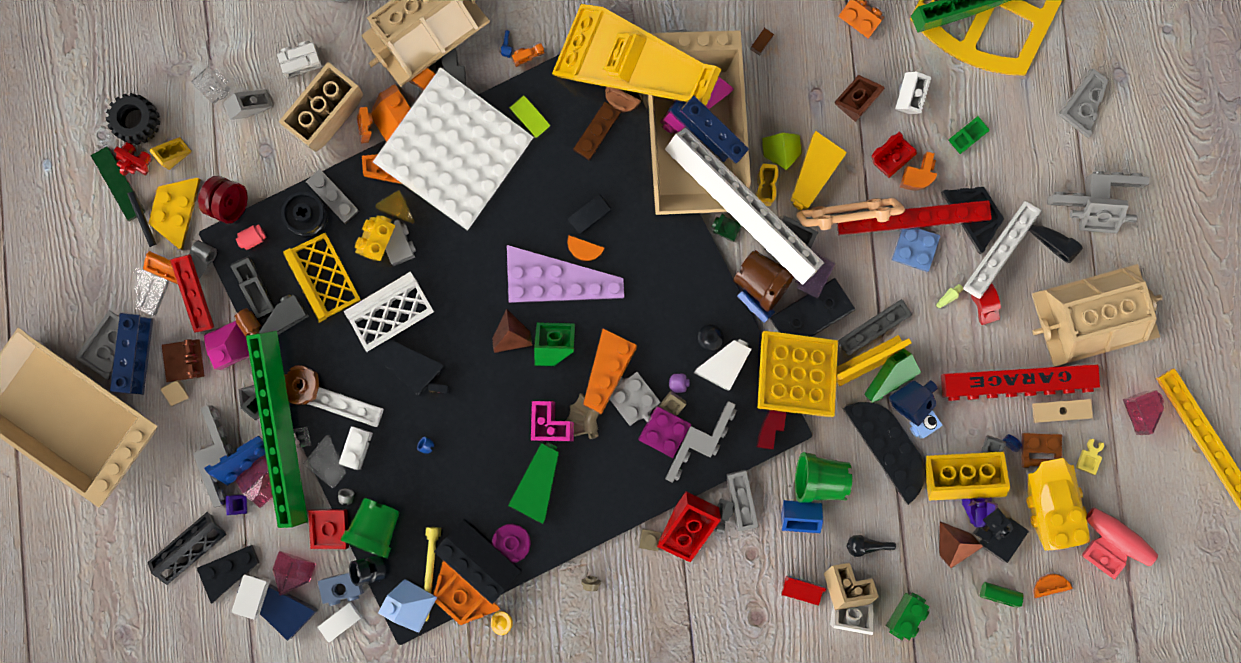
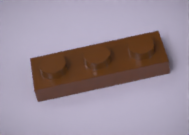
M604 102L573 150L590 161L621 112Z

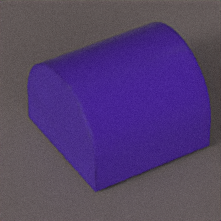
M246 494L225 496L226 515L247 514Z

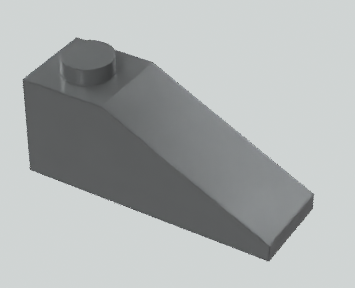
M290 294L280 300L281 303L276 305L259 333L277 331V335L309 317L299 298Z

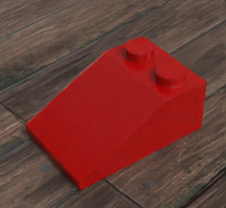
M686 491L675 506L657 547L691 563L721 521L719 507Z

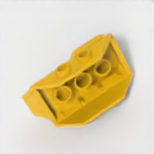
M1064 458L1041 462L1039 468L1034 473L1028 474V497H1026V503L1032 512L1030 517L1031 525L1035 528L1044 550L1064 549L1089 543V529L1086 520L1087 511L1085 506L1082 505L1081 498H1083V492L1081 487H1078L1074 465L1068 464Z

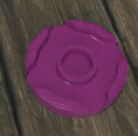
M506 524L496 531L492 544L514 563L522 560L528 554L531 541L528 532L523 527L516 524Z

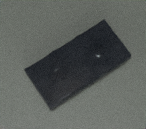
M833 278L771 316L770 320L779 333L813 337L856 309L836 278Z

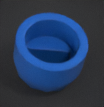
M423 437L418 443L417 450L425 454L432 452L430 448L434 447V443L429 438Z

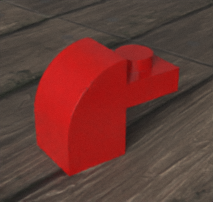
M992 283L980 299L971 294L972 300L977 305L978 318L981 325L1000 320L999 309H1001V304Z

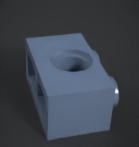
M349 573L318 581L322 603H329V606L340 604V600L345 598L348 601L359 599V595L364 593L362 585L355 586L352 583ZM338 584L345 586L346 591L344 594H340L337 591Z

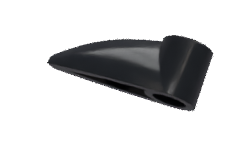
M1032 225L1029 229L1039 241L1066 263H1071L1083 249L1078 241L1068 238L1053 229Z

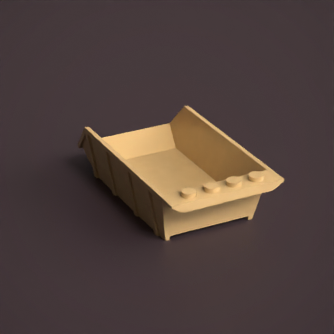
M741 30L650 33L701 63L714 65L721 69L719 77L733 87L734 90L709 110L748 147ZM648 95L656 215L727 212L665 150L677 133H668L662 128L663 124L660 121L675 100ZM749 150L737 164L730 158L722 162L748 189L750 188Z
M17 328L0 352V438L100 508L154 435L158 426L32 338L22 329Z

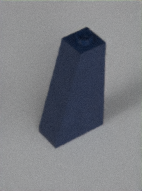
M269 583L260 615L288 641L311 619L318 609Z

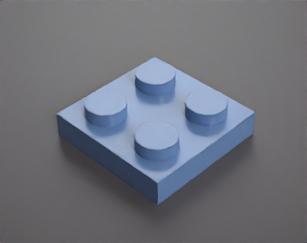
M919 228L901 229L891 260L929 272L940 235Z

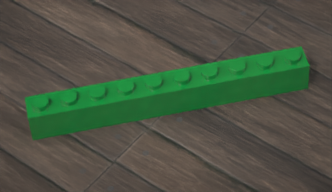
M277 331L247 335L246 339L278 528H293L307 523L308 517Z

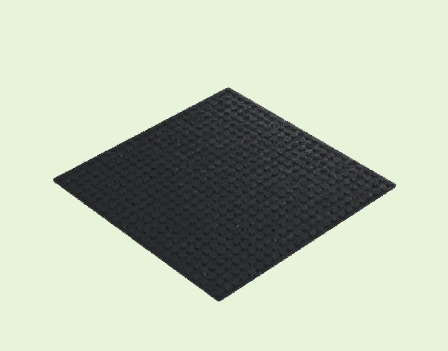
M559 55L478 94V96L532 135L509 108L524 95L549 123L550 127L537 138L534 137L468 230L404 184L364 177L362 156L378 154L386 144V140L323 170L324 174L360 211L346 224L307 184L306 181L309 179L307 178L246 208L241 217L234 223L227 224L219 221L199 232L202 242L217 249V255L212 263L237 313L245 308L252 312L253 310L239 286V281L231 268V264L249 255L264 283L274 309L277 304L281 303L280 300L290 294L299 298L309 317L278 335L284 375H287L291 371L289 369L294 366L308 367L317 372L320 388L384 409L378 427H374L310 404L297 405L289 402L293 430L331 508L347 509L348 529L364 498L400 512L389 544L391 550L388 559L381 557L386 570L385 578L382 581L368 583L380 608L387 595L404 579L424 589L429 542L425 535L426 527L442 528L441 537L436 541V549L463 519L491 543L494 534L500 527L506 524H516L523 527L530 536L531 546L528 554L522 560L514 562L522 571L503 592L505 593L674 508L686 491L697 496L727 481L726 474L741 470L747 471L812 437V432L802 414L786 412L784 431H776L774 449L756 447L760 429L769 410L758 408L762 334L747 305L737 296L740 291L733 281L734 279L701 214L656 215L649 112L639 93L621 90L641 100V103L632 111L621 112L590 161L573 150L604 102L608 103L605 92L606 86L574 81L553 75L552 72ZM300 191L309 192L317 196L326 206L328 223L318 235L302 237L292 232L283 223L281 217L282 205L291 194ZM601 194L612 210L583 233L579 234L568 218ZM382 215L391 219L392 224L396 220H399L401 224L405 223L409 232L406 235L408 241H412L416 252H413L415 258L393 266L386 250L381 261L371 260L355 253L357 249L355 248V243L364 233L362 227L365 221L369 220L370 217ZM259 224L267 238L249 250L241 249L236 241V238H238L237 233L252 225L256 226ZM326 233L361 301L411 272L434 312L391 337L390 340L444 365V370L431 384L448 385L450 387L449 394L430 392L427 387L418 396L369 351L367 352L344 313L345 310L355 304L319 322L283 251L289 248L292 249ZM568 236L584 240L605 249L596 259L581 261L570 252L567 243ZM322 239L316 242L314 249L325 252L327 247L325 240ZM507 245L623 278L624 298L509 303ZM302 249L296 253L300 259L308 260L311 251ZM313 252L310 262L321 265L324 255ZM326 256L323 266L334 269L336 261L334 258ZM309 265L307 274L317 277L319 267ZM322 269L319 279L330 281L333 272ZM335 273L332 283L343 286L345 278L343 275ZM318 281L315 289L317 292L325 294L328 284ZM330 286L328 296L339 298L341 288ZM414 288L409 291L407 297L415 299L418 292L417 289ZM343 291L341 300L349 302L355 299L352 292ZM326 298L324 306L327 312L336 307L337 301ZM394 300L391 307L399 308L401 300ZM405 301L403 310L411 311L414 302ZM418 303L415 312L421 313L426 310V305ZM379 309L376 311L374 317L382 319L384 310ZM507 309L530 331L532 346L494 353L492 338ZM389 311L386 320L394 321L397 312ZM272 312L257 318L262 327ZM401 313L399 322H406L409 315ZM362 319L356 324L359 328L365 329L368 320ZM372 321L369 330L377 331L380 322ZM385 323L382 332L387 333L391 331L392 324ZM537 323L575 324L574 352L555 366L535 365L534 348ZM706 325H715L723 332V344L715 351H706L698 344V332ZM602 329L637 345L622 378H630L638 372L660 402L672 391L669 386L671 376L673 374L686 375V379H689L690 382L686 392L675 393L686 401V406L677 416L691 423V427L711 436L726 403L729 401L735 404L734 409L737 411L733 420H728L726 424L728 430L724 438L720 437L717 443L720 447L716 455L712 454L711 457H708L689 448L688 451L691 454L687 462H682L679 468L682 470L678 481L674 479L672 483L665 479L678 450L674 457L671 458L639 441L638 438L647 424L644 418L637 420L630 426L610 399L602 414L599 413L597 416V432L599 434L597 438L589 439L588 434L575 436L574 441L531 440L532 401L555 402V421H565L570 415L569 406L578 400L580 393L584 396L586 395ZM368 333L365 340L366 343L375 334ZM740 339L749 344L748 348L751 351L729 391L694 373L698 367L732 341ZM300 380V384H297V388L302 389L303 383L302 380ZM351 427H357L373 433L371 440L368 441L369 446L361 470L339 464ZM423 437L433 441L434 447L430 448L432 452L425 454L417 450L418 443ZM546 442L557 446L556 451L559 452L546 519L542 524L508 505L541 443L546 444ZM350 489L354 492V499L350 505L345 503L341 505L339 503L338 492L340 490ZM350 545L356 560L378 556ZM436 553L431 594L434 593L443 562ZM436 602L429 612L428 621L424 622L420 632L413 631L384 617L398 645H403L453 619Z

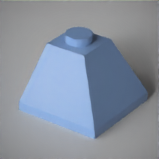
M404 579L387 595L378 613L394 623L420 632L437 597Z

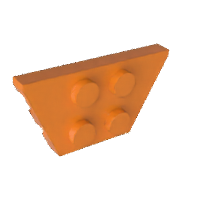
M445 561L442 562L433 595L437 597L435 602L460 626L501 609L495 602L491 604Z

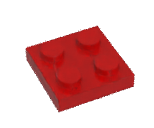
M347 509L308 510L310 549L349 548V544L340 541L344 531H348Z

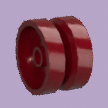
M219 175L212 176L207 179L199 192V209L209 217L227 224L234 223L241 217L247 206V190L240 183Z

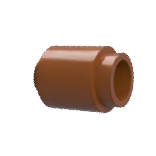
M248 308L239 311L234 316L236 318L235 322L245 337L260 332L259 329H261L262 325Z

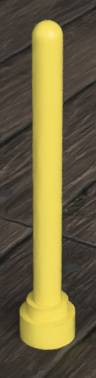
M426 527L425 533L429 542L424 590L429 593L432 592L436 541L441 537L442 528Z

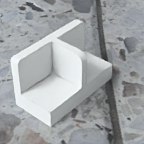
M243 575L232 613L253 620L258 618L270 579H259Z

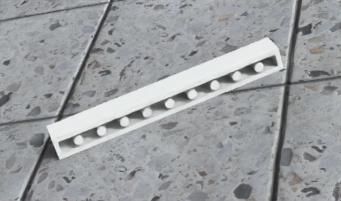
M687 128L678 132L665 148L670 156L703 186L797 280L804 284L820 269L824 262Z

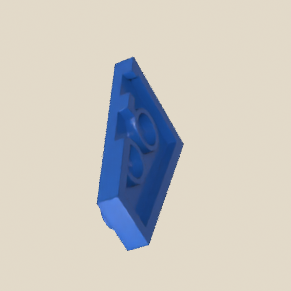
M260 436L253 438L238 447L237 452L229 457L225 455L220 458L221 462L216 465L206 466L204 468L205 471L225 485H230L245 470L249 469L254 462L266 454L263 438Z

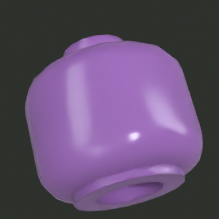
M673 374L669 380L670 389L674 393H684L690 385L689 379H686L685 374Z

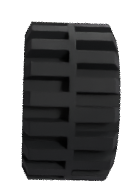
M125 93L122 94V98L116 97L115 103L111 102L109 104L111 109L106 111L109 114L106 117V121L109 123L107 126L119 139L130 144L140 145L141 141L146 143L148 142L147 138L153 139L155 137L153 133H157L159 130L156 126L160 125V121L157 119L160 115L156 111L157 108L146 98L139 94L130 93L129 96ZM133 110H140L142 114L140 123L134 128H126V116Z

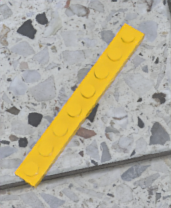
M1172 368L1156 379L1237 507L1241 510V471L1176 369Z

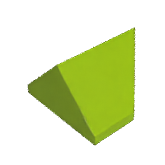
M780 133L762 138L763 156L785 170L802 154L800 135Z

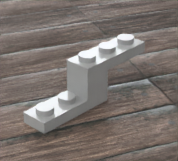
M1094 171L1093 174L1086 177V194L1073 193V195H1066V192H1054L1053 195L1048 197L1047 205L1086 207L1089 198L1110 199L1111 186L1142 188L1149 185V177H1143L1141 173H1132L1130 176H1125L1122 172H1113L1111 175H1106L1103 171Z
M729 401L726 403L711 436L690 426L668 471L666 480L672 483L674 479L678 481L682 470L679 468L682 462H687L691 454L688 451L689 448L708 457H711L712 454L716 455L720 447L717 443L720 437L724 438L728 430L726 424L728 420H733L737 411L734 409L735 404Z
M205 406L201 408L214 445L197 451L193 455L213 507H220L226 504V494L222 488L220 489L218 485L219 480L209 475L204 468L208 465H216L221 462V457L225 455L229 457L234 454L232 446L227 444L225 439L227 433L225 428L220 426L218 421L220 415L217 409L213 408V406Z

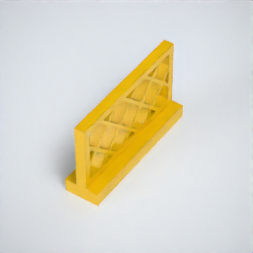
M326 233L292 249L289 248L283 251L319 322L361 301ZM322 239L325 240L327 244L325 252L314 249L316 242ZM302 249L311 251L308 260L300 259L296 252ZM313 252L324 255L321 265L310 262ZM326 256L335 259L334 269L323 266ZM309 265L319 267L317 277L307 274ZM322 269L333 272L330 281L319 279ZM335 273L344 276L343 286L332 283ZM318 281L328 284L325 294L316 291L315 288ZM330 286L341 288L339 298L328 296ZM343 291L352 292L355 299L349 302L341 300ZM326 298L337 301L336 307L327 312L324 306Z
M899 335L838 365L836 375L838 387L883 365L889 357L912 344L910 339L902 341Z

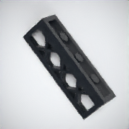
M206 512L147 562L151 574L168 585L226 536V532L215 523L213 516ZM213 529L218 532L216 536L207 538V534ZM203 543L199 550H192L195 544ZM188 556L184 563H177V559L180 557ZM166 569H173L172 573L167 577L161 574Z

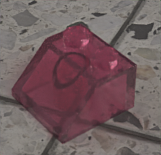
M1151 390L1124 398L1123 402L1136 435L1153 434L1164 410L1162 395L1157 390Z

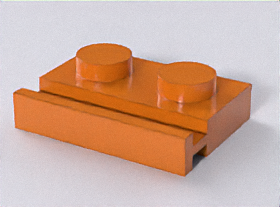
M360 107L357 114L359 135H362L361 144L369 143L372 134L369 129L371 124H373L372 113H368L367 107Z

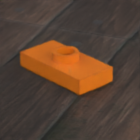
M149 251L146 254L143 269L178 284L170 260Z

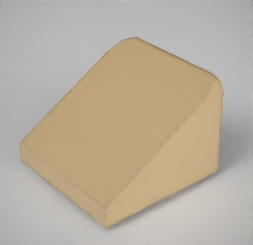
M180 380L160 388L171 406L189 398Z

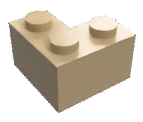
M850 563L833 565L824 573L835 610L869 605L879 597L873 579L855 580Z

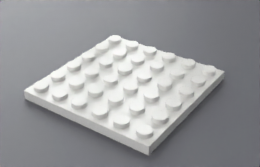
M440 67L373 160V163L468 230L534 137Z

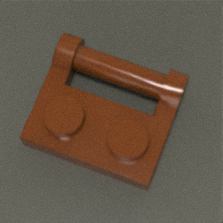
M1022 433V468L1040 466L1041 462L1054 460L1029 458V453H1054V459L1062 458V434Z

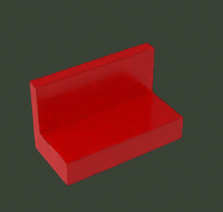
M786 576L781 595L819 606L822 593L826 591V588Z

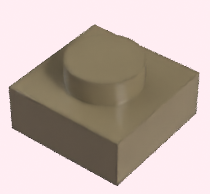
M670 391L659 404V407L677 416L686 406V401Z
M642 529L639 548L658 551L657 544L660 540L661 532Z

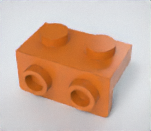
M850 0L838 16L868 39L884 19L883 13L878 8H871L867 5L866 0Z

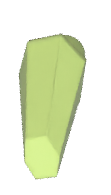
M958 284L956 287L950 288L936 306L941 308L957 299L959 293L963 291V287Z

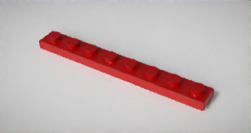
M989 201L909 208L905 209L902 214L891 215L889 221L878 222L877 218L837 223L838 236L989 221L991 220Z

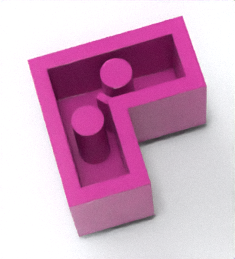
M532 401L531 440L574 441V422L555 421V402Z

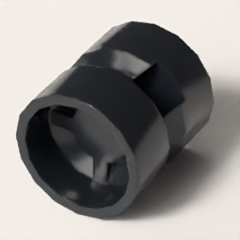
M380 556L350 562L349 575L355 586L382 581L385 578V565Z

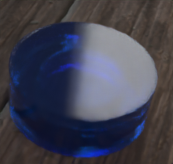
M1010 434L1004 437L1003 440L1006 441V446L1012 451L1018 452L1022 448V443L1016 437Z

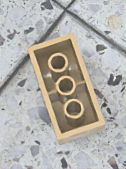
M328 62L279 120V123L316 152L328 143L356 109L362 99L363 92L358 85Z

